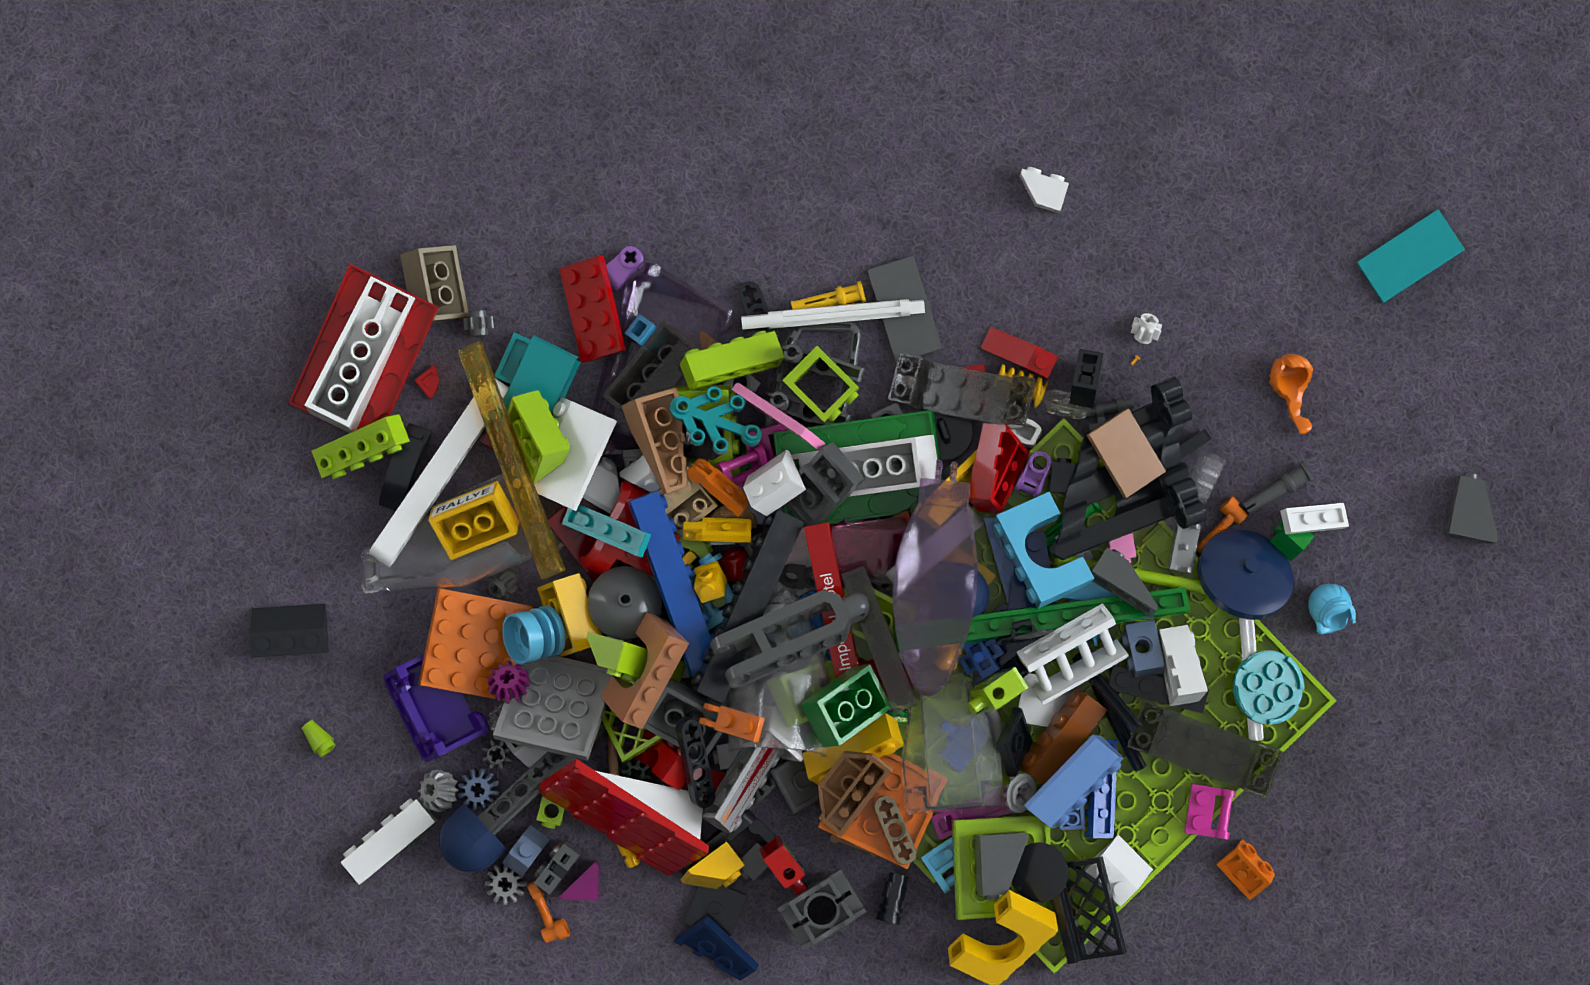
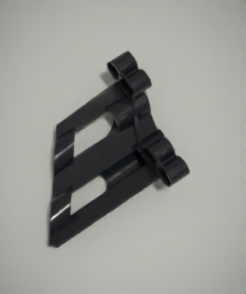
M1176 377L1153 384L1151 386L1152 403L1131 412L1166 472L1129 497L1124 498L1106 467L1097 468L1100 457L1087 437V434L1091 431L1085 433L1078 451L1079 457L1076 471L1069 480L1061 512L1063 523L1060 534L1055 542L1053 556L1065 560L1170 517H1174L1182 529L1207 520L1206 509L1197 498L1198 490L1196 484L1189 476L1186 464L1181 460L1179 442L1182 438V424L1192 420V411L1187 401L1183 399V389ZM1114 495L1117 500L1114 516L1082 529L1087 506Z

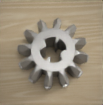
M432 770L431 773L424 774V780L419 781L421 784V789L418 790L421 793L419 801L423 803L424 808L441 812L452 808V802L457 801L455 793L459 791L455 788L457 780L449 772Z
M498 864L495 865L494 868L497 874L489 871L487 875L493 880L485 881L486 886H493L492 889L487 891V894L492 895L494 892L497 894L494 902H498L502 896L504 905L508 904V896H510L514 903L517 902L518 899L515 893L523 896L525 892L518 887L526 886L527 882L519 881L522 877L516 875L513 870L509 871V867L505 864L503 871ZM504 877L507 878L508 882H512V886L510 885L508 890L504 889V885H500V881L502 882Z

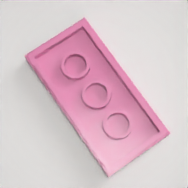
M736 383L732 388L736 394L742 396L754 408L818 451L826 446V443L806 427L742 384Z

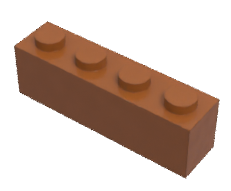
M1076 687L1068 695L1061 709L1052 717L1045 731L1038 736L1037 742L1031 750L1025 754L1021 769L1044 785L1081 747L1107 709Z

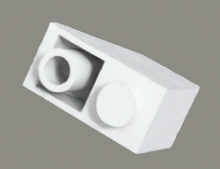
M1027 167V170L1022 169L1019 176L1034 205L1059 214L1069 183L1064 182L1065 178L1055 174H1051L1050 177L1042 175L1041 170L1033 167Z

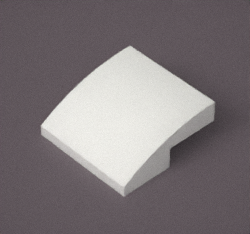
M1029 673L1023 678L1029 688L1020 694L1018 708H1022L1028 724L1048 727L1052 717L1066 702V698L1071 693V690L1043 705L1032 690V687L1037 685L1039 680L1036 674Z

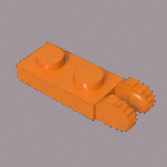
M698 458L694 462V466L688 468L687 474L689 479H692L695 484H701L711 495L724 504L729 511L739 517L750 504L746 493L720 470L714 468L706 460Z
M704 703L703 708L707 711L718 712L716 722L709 718H700V724L714 727V730L743 739L759 742L765 718L726 706L719 707Z

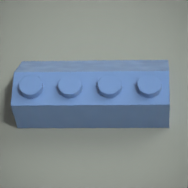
M1093 734L1024 806L1050 828H1056L1057 826L1061 828L1069 821L1070 817L1068 815L1074 809L1079 810L1087 802V795L1091 791L1094 793L1098 791L1104 784L1103 779L1108 774L1113 775L1121 767L1122 764L1120 762L1124 758L1103 737Z

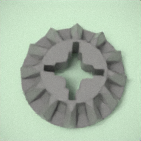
M1017 773L1016 777H1010V784L1005 785L1007 792L1003 796L1006 798L1005 805L1010 808V811L1021 813L1027 810L1024 805L1036 793V784L1030 775ZM1018 788H1021L1019 791V797H1017L1016 795L1018 794Z

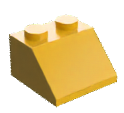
M725 842L691 867L680 880L683 884L713 889H718L724 885L727 888L742 875L740 870L744 867V864L728 842Z

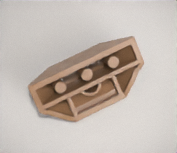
M844 751L818 785L822 811L821 821L842 837L893 769L872 753Z

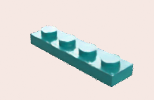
M580 504L576 511L568 508L562 522L563 525L641 558L651 538L649 533Z

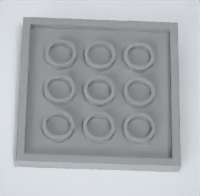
M559 656L546 659L540 658L534 662L520 664L522 670L525 669L528 673L527 679L530 681V687L526 688V695L519 694V702L514 698L511 699L509 704L504 701L493 733L494 739L588 761L607 705L601 698V695L613 675L606 673L607 668Z

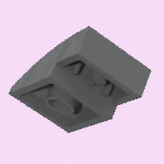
M832 442L822 447L813 459L803 465L798 471L806 490L787 502L786 506L799 520L804 522V527L819 524L838 508L865 478Z

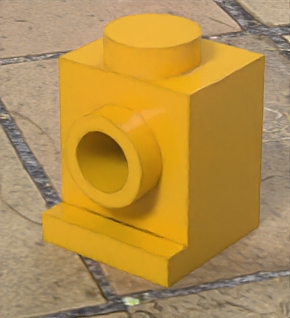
M718 561L694 568L696 573L694 589L701 603L725 596L727 579Z

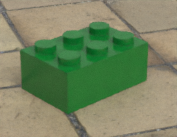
M870 664L851 667L801 703L822 747L840 746L892 708Z

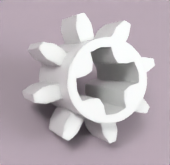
M1145 313L1141 315V318H1134L1131 333L1135 334L1134 338L1138 342L1149 344L1152 342V339L1158 341L1162 324H1158L1159 320L1156 316Z

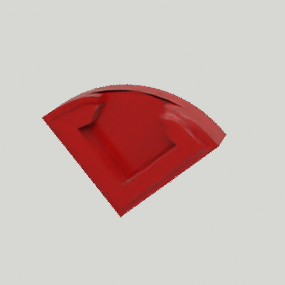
M432 365L414 380L429 399L435 395L438 389L437 386H439V375L435 366Z

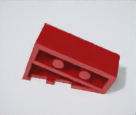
M983 423L967 493V499L978 512L999 514L1003 512L1030 454L1007 425Z

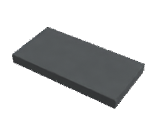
M914 256L868 269L867 272L877 302L909 299V301L924 300L925 313L910 314V316L882 318L895 362H902L941 350L942 345Z

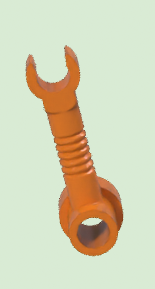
M1230 496L1219 507V510L1225 517L1207 536L1197 543L1196 551L1201 554L1211 538L1225 531L1233 522L1237 525L1240 524L1248 516L1239 506V501L1234 496Z
M535 881L527 884V888L539 909L538 911H540L539 913L545 925V928L541 929L544 941L548 943L558 938L562 940L569 937L570 931L565 919L561 918L553 921L543 897L542 889L534 884Z

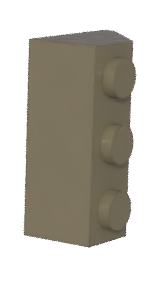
M456 245L418 248L400 254L407 292L439 307L432 324L469 317Z

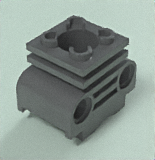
M841 868L831 873L828 872L810 883L802 893L798 895L792 894L786 901L777 906V909L803 951L867 912ZM818 896L831 898L836 905L834 914L825 920L813 918L807 909L810 901Z

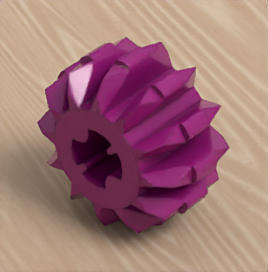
M510 661L504 667L499 663V669H491L492 677H489L487 680L490 686V693L495 695L498 701L505 699V702L509 704L511 699L514 698L519 702V694L526 695V688L530 687L527 671L525 669L522 670L520 664L513 666Z

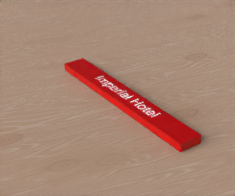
M825 522L805 526L804 531L817 592L825 590L838 594L841 598L844 597L830 523ZM822 612L824 626L834 622L836 618L834 612ZM850 628L845 642L829 648L835 678L851 667L859 666L852 628Z

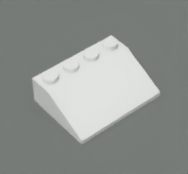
M561 397L554 406L553 418L557 419L559 430L563 437L567 438L570 445L566 460L562 465L536 483H533L526 470L523 474L521 486L576 511L617 421Z

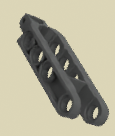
M822 590L720 634L711 641L710 646L715 656L718 657L735 650L738 652L754 644L756 645L760 653L759 655L740 662L725 672V677L730 687L739 688L845 642L851 625L863 620L868 615L870 609L869 600L864 594L859 592L851 593L841 598L838 594ZM824 611L835 613L836 618L834 622L775 648H771L766 638L782 630L784 632L788 627L801 621L807 622L810 620L809 618Z

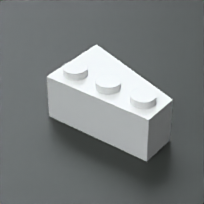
M1188 625L1159 629L1157 633L1165 663L1163 675L1170 706L1199 702L1208 690L1199 657L1195 650L1193 632H1190Z

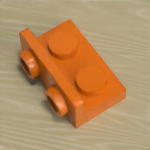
M1243 839L1216 864L1249 900L1269 886L1275 876L1271 865L1263 861L1257 855L1255 848Z

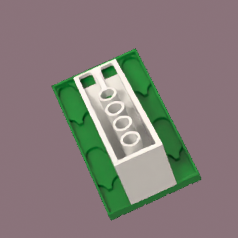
M933 410L807 428L826 443L825 445L834 442L865 478L854 492L821 523H838L843 518L852 521L895 515L909 508L910 512L921 510L926 499L943 483ZM788 430L773 432L776 455L778 456L785 450H788L798 471L819 452ZM784 504V512L798 519L792 513V511L786 506V504Z

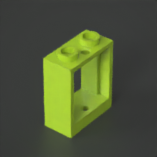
M818 346L782 380L824 423L828 420L832 423L842 413L839 409L845 403L850 405L859 396L857 393L859 387ZM820 359L850 387L825 413L795 385Z

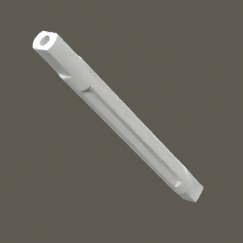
M909 299L772 311L768 312V314L741 316L742 330L765 327L773 329L910 316V314L925 313L924 300L909 301Z

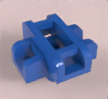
M996 639L988 640L987 642L980 641L962 644L967 654L959 658V661L968 675L978 671L982 679H985L1000 670L995 659L1005 653L999 645L995 644L997 642Z

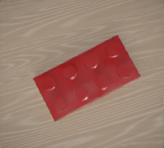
M596 256L560 268L581 363L591 362L626 351L604 256Z

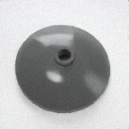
M629 566L615 567L601 574L593 583L588 596V610L595 626L605 635L619 640L638 638L636 631L646 612L660 616L662 608V598L656 582L646 572ZM623 596H627L630 598V602L628 604H623L621 602V598Z

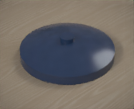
M1239 529L1221 532L1208 541L1198 559V578L1204 592L1216 606L1235 617L1249 620L1270 617L1283 608L1292 594L1294 577L1288 559L1269 539L1255 532Z

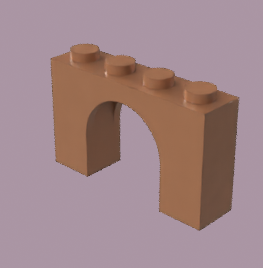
M646 612L636 631V635L646 644L648 651L647 663L643 674L634 685L612 676L601 695L603 701L622 722L643 729L689 645V642L666 619Z

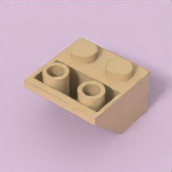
M691 462L686 464L687 471L689 467L694 466ZM688 474L686 488L664 494L661 488L658 490L660 495L663 494L668 504V508L665 509L667 517L673 519L679 535L683 534V522H698L718 506L715 497L701 484H695L692 479H689Z

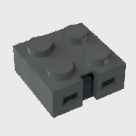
M568 840L564 844L559 842L549 854L552 857L549 864L544 861L534 874L537 877L534 884L550 895L582 851Z

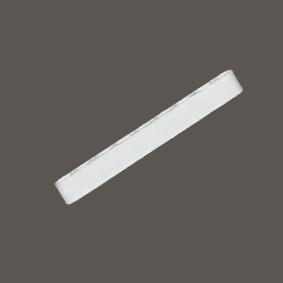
M492 375L486 378L369 551L371 556L388 567L394 563L502 404L509 389L507 385Z

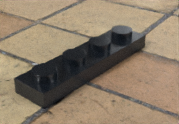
M1112 666L1108 683L1115 691L1170 705L1164 678L1154 675L1134 678L1133 671H1128V668ZM1209 690L1199 702L1175 706L1203 713Z

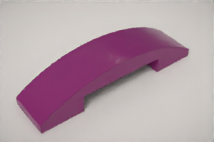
M1004 787L932 815L931 819L939 840L952 835V820L994 818L1006 813H1012L1013 811H1010V808L1005 805L1006 798L1003 796L1007 792V788ZM1018 788V794L1016 795L1017 797H1019V791L1021 788Z

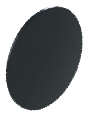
M938 402L925 408L923 411L933 410L940 460H950L960 456L968 448L972 440L973 426L970 417L961 407L950 402Z
M1031 619L1012 622L1011 637L1000 640L995 644L1007 645L1030 641L1053 632L1054 629L1037 631ZM1020 626H1024L1032 631L1017 636L1015 633L1019 631Z
M1040 842L1028 844L1024 848L1012 883L1019 894L1031 901H1050L1060 895L1067 884L1069 875L1067 862L1062 853L1052 845Z

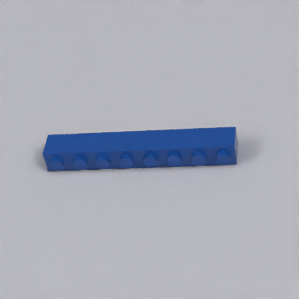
M653 491L628 500L627 503L636 528L651 534L645 553L670 623L689 642L682 657L692 681L697 670L700 671L704 663L701 661L705 650L711 647L710 643L713 640L712 634H709L706 626L709 624V619L705 610L701 611L698 604L700 599L690 581L693 578L692 571L688 564H684L682 555L685 554L680 541L676 542L673 533L676 531L674 521L671 517H667L665 511L668 508L665 496L663 494L660 495L659 491Z

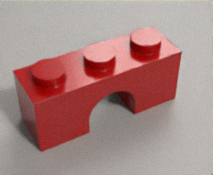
M645 729L642 739L650 740L656 734ZM663 739L635 756L640 762L652 768L651 771L662 781L680 791L686 782L680 749L671 742Z

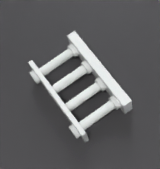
M1103 603L1016 652L1028 672L1035 671L1039 683L1033 686L1032 690L1043 705L1129 657L1117 639L1112 641L1108 628L1116 623ZM1099 634L1104 647L1091 653L1086 641ZM1078 646L1083 659L1069 665L1065 653ZM1056 658L1061 671L1048 678L1043 665Z

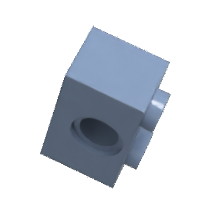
M1155 620L1125 625L1124 633L1121 634L1123 648H1128L1129 657L1126 658L1128 671H1133L1134 678L1164 673L1165 663ZM1139 645H1144L1148 648V652L1141 654L1135 648Z

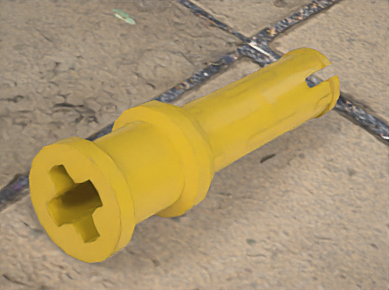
M858 281L856 285L844 288L838 286L835 288L836 291L791 301V305L794 310L847 305L858 301L864 303L866 299L862 283Z

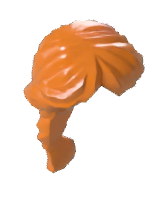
M1287 354L1274 361L1269 375V384L1279 397L1286 400L1289 418L1295 423L1299 434L1303 435L1312 429L1309 419L1300 415L1303 393L1312 378L1313 367L1301 355Z

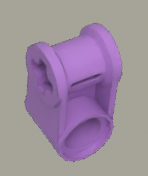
M632 246L625 247L606 265L611 288L615 292L642 265L643 254L640 250ZM636 252L635 258L637 261L635 263L630 261L627 264L628 257L626 255Z
M1038 451L1030 455L1024 470H1022L1016 482L1014 491L1021 490L1032 495L1033 499L1039 496L1051 466V459L1046 453ZM1041 455L1046 459V466L1043 469L1037 470L1033 466V459ZM1024 482H1027L1035 487L1032 488L1028 485H1025Z

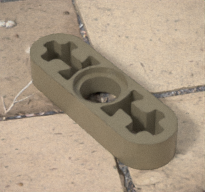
M882 796L876 800L874 812L895 861L901 865L910 864L916 858L915 846L895 800L889 796ZM881 801H885L886 804L891 803L890 815L892 817L896 814L898 819H892L884 824L883 819L888 817L885 811H879V807L882 806ZM892 823H897L902 828V834L897 838L891 837L888 833V827ZM906 837L907 842H903V846L906 850H911V854L908 855L909 860H905L904 857L899 858L898 853L901 852L899 844L894 847L892 842L900 841Z

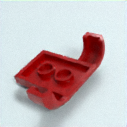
M626 480L619 484L621 489L620 495L609 517L636 528L627 501L645 495L647 492L645 489ZM673 532L676 542L679 541L681 536ZM598 539L595 541L590 552L586 556L580 557L582 567L599 576L607 572L617 558L654 577L645 552L641 558Z

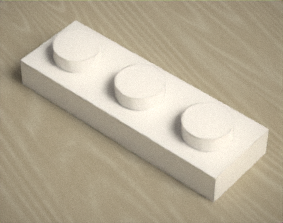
M1344 503L1286 508L1280 511L1286 535L1349 527Z

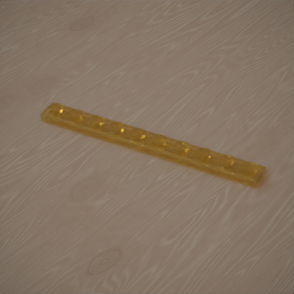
M482 341L474 342L459 350L458 354L541 580L547 579L566 569Z

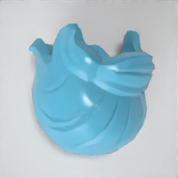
M1322 584L1313 590L1309 596L1308 609L1316 624V632L1318 634H1327L1344 629L1347 625L1348 617H1350L1353 624L1356 623L1355 609L1349 593L1344 587L1338 584Z

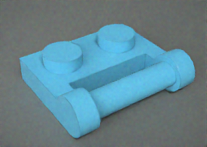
M952 836L921 856V859L945 894L951 890L950 887L955 885L954 874L945 880L941 875L954 866Z

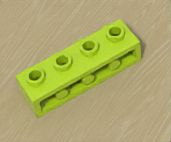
M760 331L750 338L738 337L727 344H712L705 350L692 349L685 353L680 366L689 390H694L779 367L785 356L775 331L769 333Z
M397 414L384 417L311 452L321 478L332 476L334 480L347 475L345 471L348 469L355 471L365 467L364 462L368 460L370 463L383 459V453L388 452V455L401 451V445L410 441L401 417Z

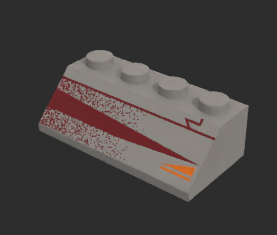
M761 733L759 742L746 739L717 787L713 804L702 812V818L722 832L731 833L737 830L742 822L740 817L745 809L748 810L755 800L753 797L755 792L763 787L767 780V772L770 767L773 768L780 758L778 754L781 748L768 734Z

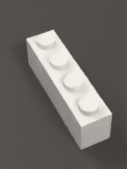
M411 798L400 806L402 812L396 817L393 814L389 815L381 822L383 827L378 832L371 830L362 838L364 843L356 848L353 845L343 854L345 859L341 861V864L359 885L437 821L433 814L427 808H424L419 798L415 801Z

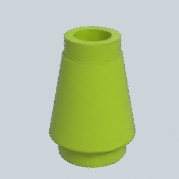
M314 720L307 722L301 728L314 754L323 757L336 746L333 742L334 738L315 723Z

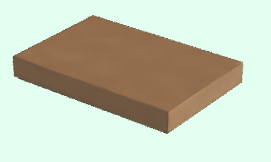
M1129 408L1124 409L1087 434L1088 439L1124 498L1129 497L1166 472Z

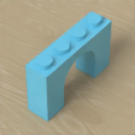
M1050 492L996 515L993 522L995 535L997 538H1001L1005 544L1004 552L1007 558L1013 560L1018 579L1021 582L1024 581L1027 587L1026 594L1032 604L1035 603L1038 609L1091 585L1094 580L1083 557L1052 569L1041 567L1029 558L1025 549L1027 535L1034 530L1057 521L1060 515Z

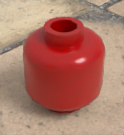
M734 547L724 551L723 556L719 560L720 567L728 582L736 583L737 580H741L744 573L742 567L749 556L746 550H742L741 547Z

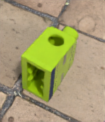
M1016 667L998 670L970 691L973 699L966 705L971 714L975 716L981 711L983 713L994 711L1029 687Z

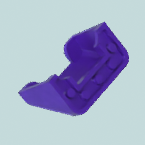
M423 654L384 674V683L420 756L424 761L429 762L489 732L485 716L471 711L463 693L418 684L424 658Z

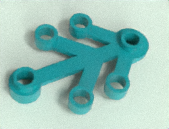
M716 386L710 387L707 393L693 399L678 396L672 400L670 413L677 420L683 421L690 435L689 440L694 446L703 444L705 433L701 429H697L693 418L702 421L713 443V451L719 455L726 453L728 441L721 438L716 427L740 435L742 442L750 447L756 446L761 440L762 432L758 426H743L721 417L733 411L740 412L743 410L745 400L740 395H735L731 398L730 402L707 411L698 409V407L709 402L717 403L720 401L722 391ZM716 392L718 397L713 398L710 396V393ZM739 401L741 406H735L733 402ZM682 404L685 405L687 409L680 410L678 406ZM748 431H754L756 436H750ZM698 434L702 439L695 440L693 435ZM722 443L725 448L719 449L716 444Z

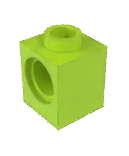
M542 796L536 820L542 821L541 826L555 829L556 825L561 826L566 809L555 804L559 809L558 815L556 817L548 816L546 806L555 803Z

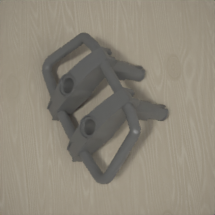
M852 322L793 327L784 345H780L785 358L780 366L777 367L771 392H767L765 401L786 415L801 419L809 424L829 425L850 422L852 416L845 414L847 403L839 409L842 413L832 423L829 420L824 423L817 415L811 419L806 418L804 410L807 405L801 399L783 394L781 388L788 364L797 366L811 352L802 350L794 344L802 331L850 332L851 342L848 362L836 359L828 354L826 355L853 382L862 383L865 369L857 366L861 341L859 328ZM818 362L809 370L821 377L842 380L831 368L825 372L819 371L817 368ZM845 382L840 397L850 388ZM812 401L823 413L829 409ZM764 414V426L773 424L774 420ZM769 434V438L774 441V434Z

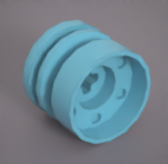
M545 605L529 611L512 613L506 616L503 622V642L510 658L517 664H526L540 658L546 659L562 653L565 647L566 637L562 620L557 611L551 606Z

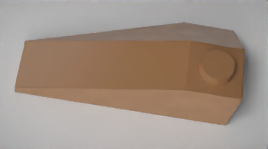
M676 387L637 398L622 405L628 427L664 494L687 487L686 457H684L683 453L685 433L682 430V420H677L670 413L672 400L679 396ZM682 404L678 406L680 410H684Z

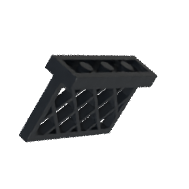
M1103 856L1067 862L1068 868H1072L1079 875L1075 882L1068 878L1064 890L1060 895L1052 899L1067 963L1073 964L1082 960L1127 953ZM1090 864H1097L1099 874L1096 879L1086 872ZM1082 877L1093 884L1089 892L1078 886ZM1096 887L1104 892L1105 899L1102 903L1092 896ZM1074 891L1085 897L1081 906L1073 902L1072 894ZM1088 901L1099 908L1095 916L1084 910ZM1102 911L1110 916L1111 923L1108 927L1098 920ZM1080 915L1091 921L1087 930L1079 925L1078 918ZM1094 925L1105 932L1101 940L1090 934ZM1108 935L1116 940L1118 949L1112 950L1104 944ZM1087 938L1097 945L1092 953H1086L1084 942Z

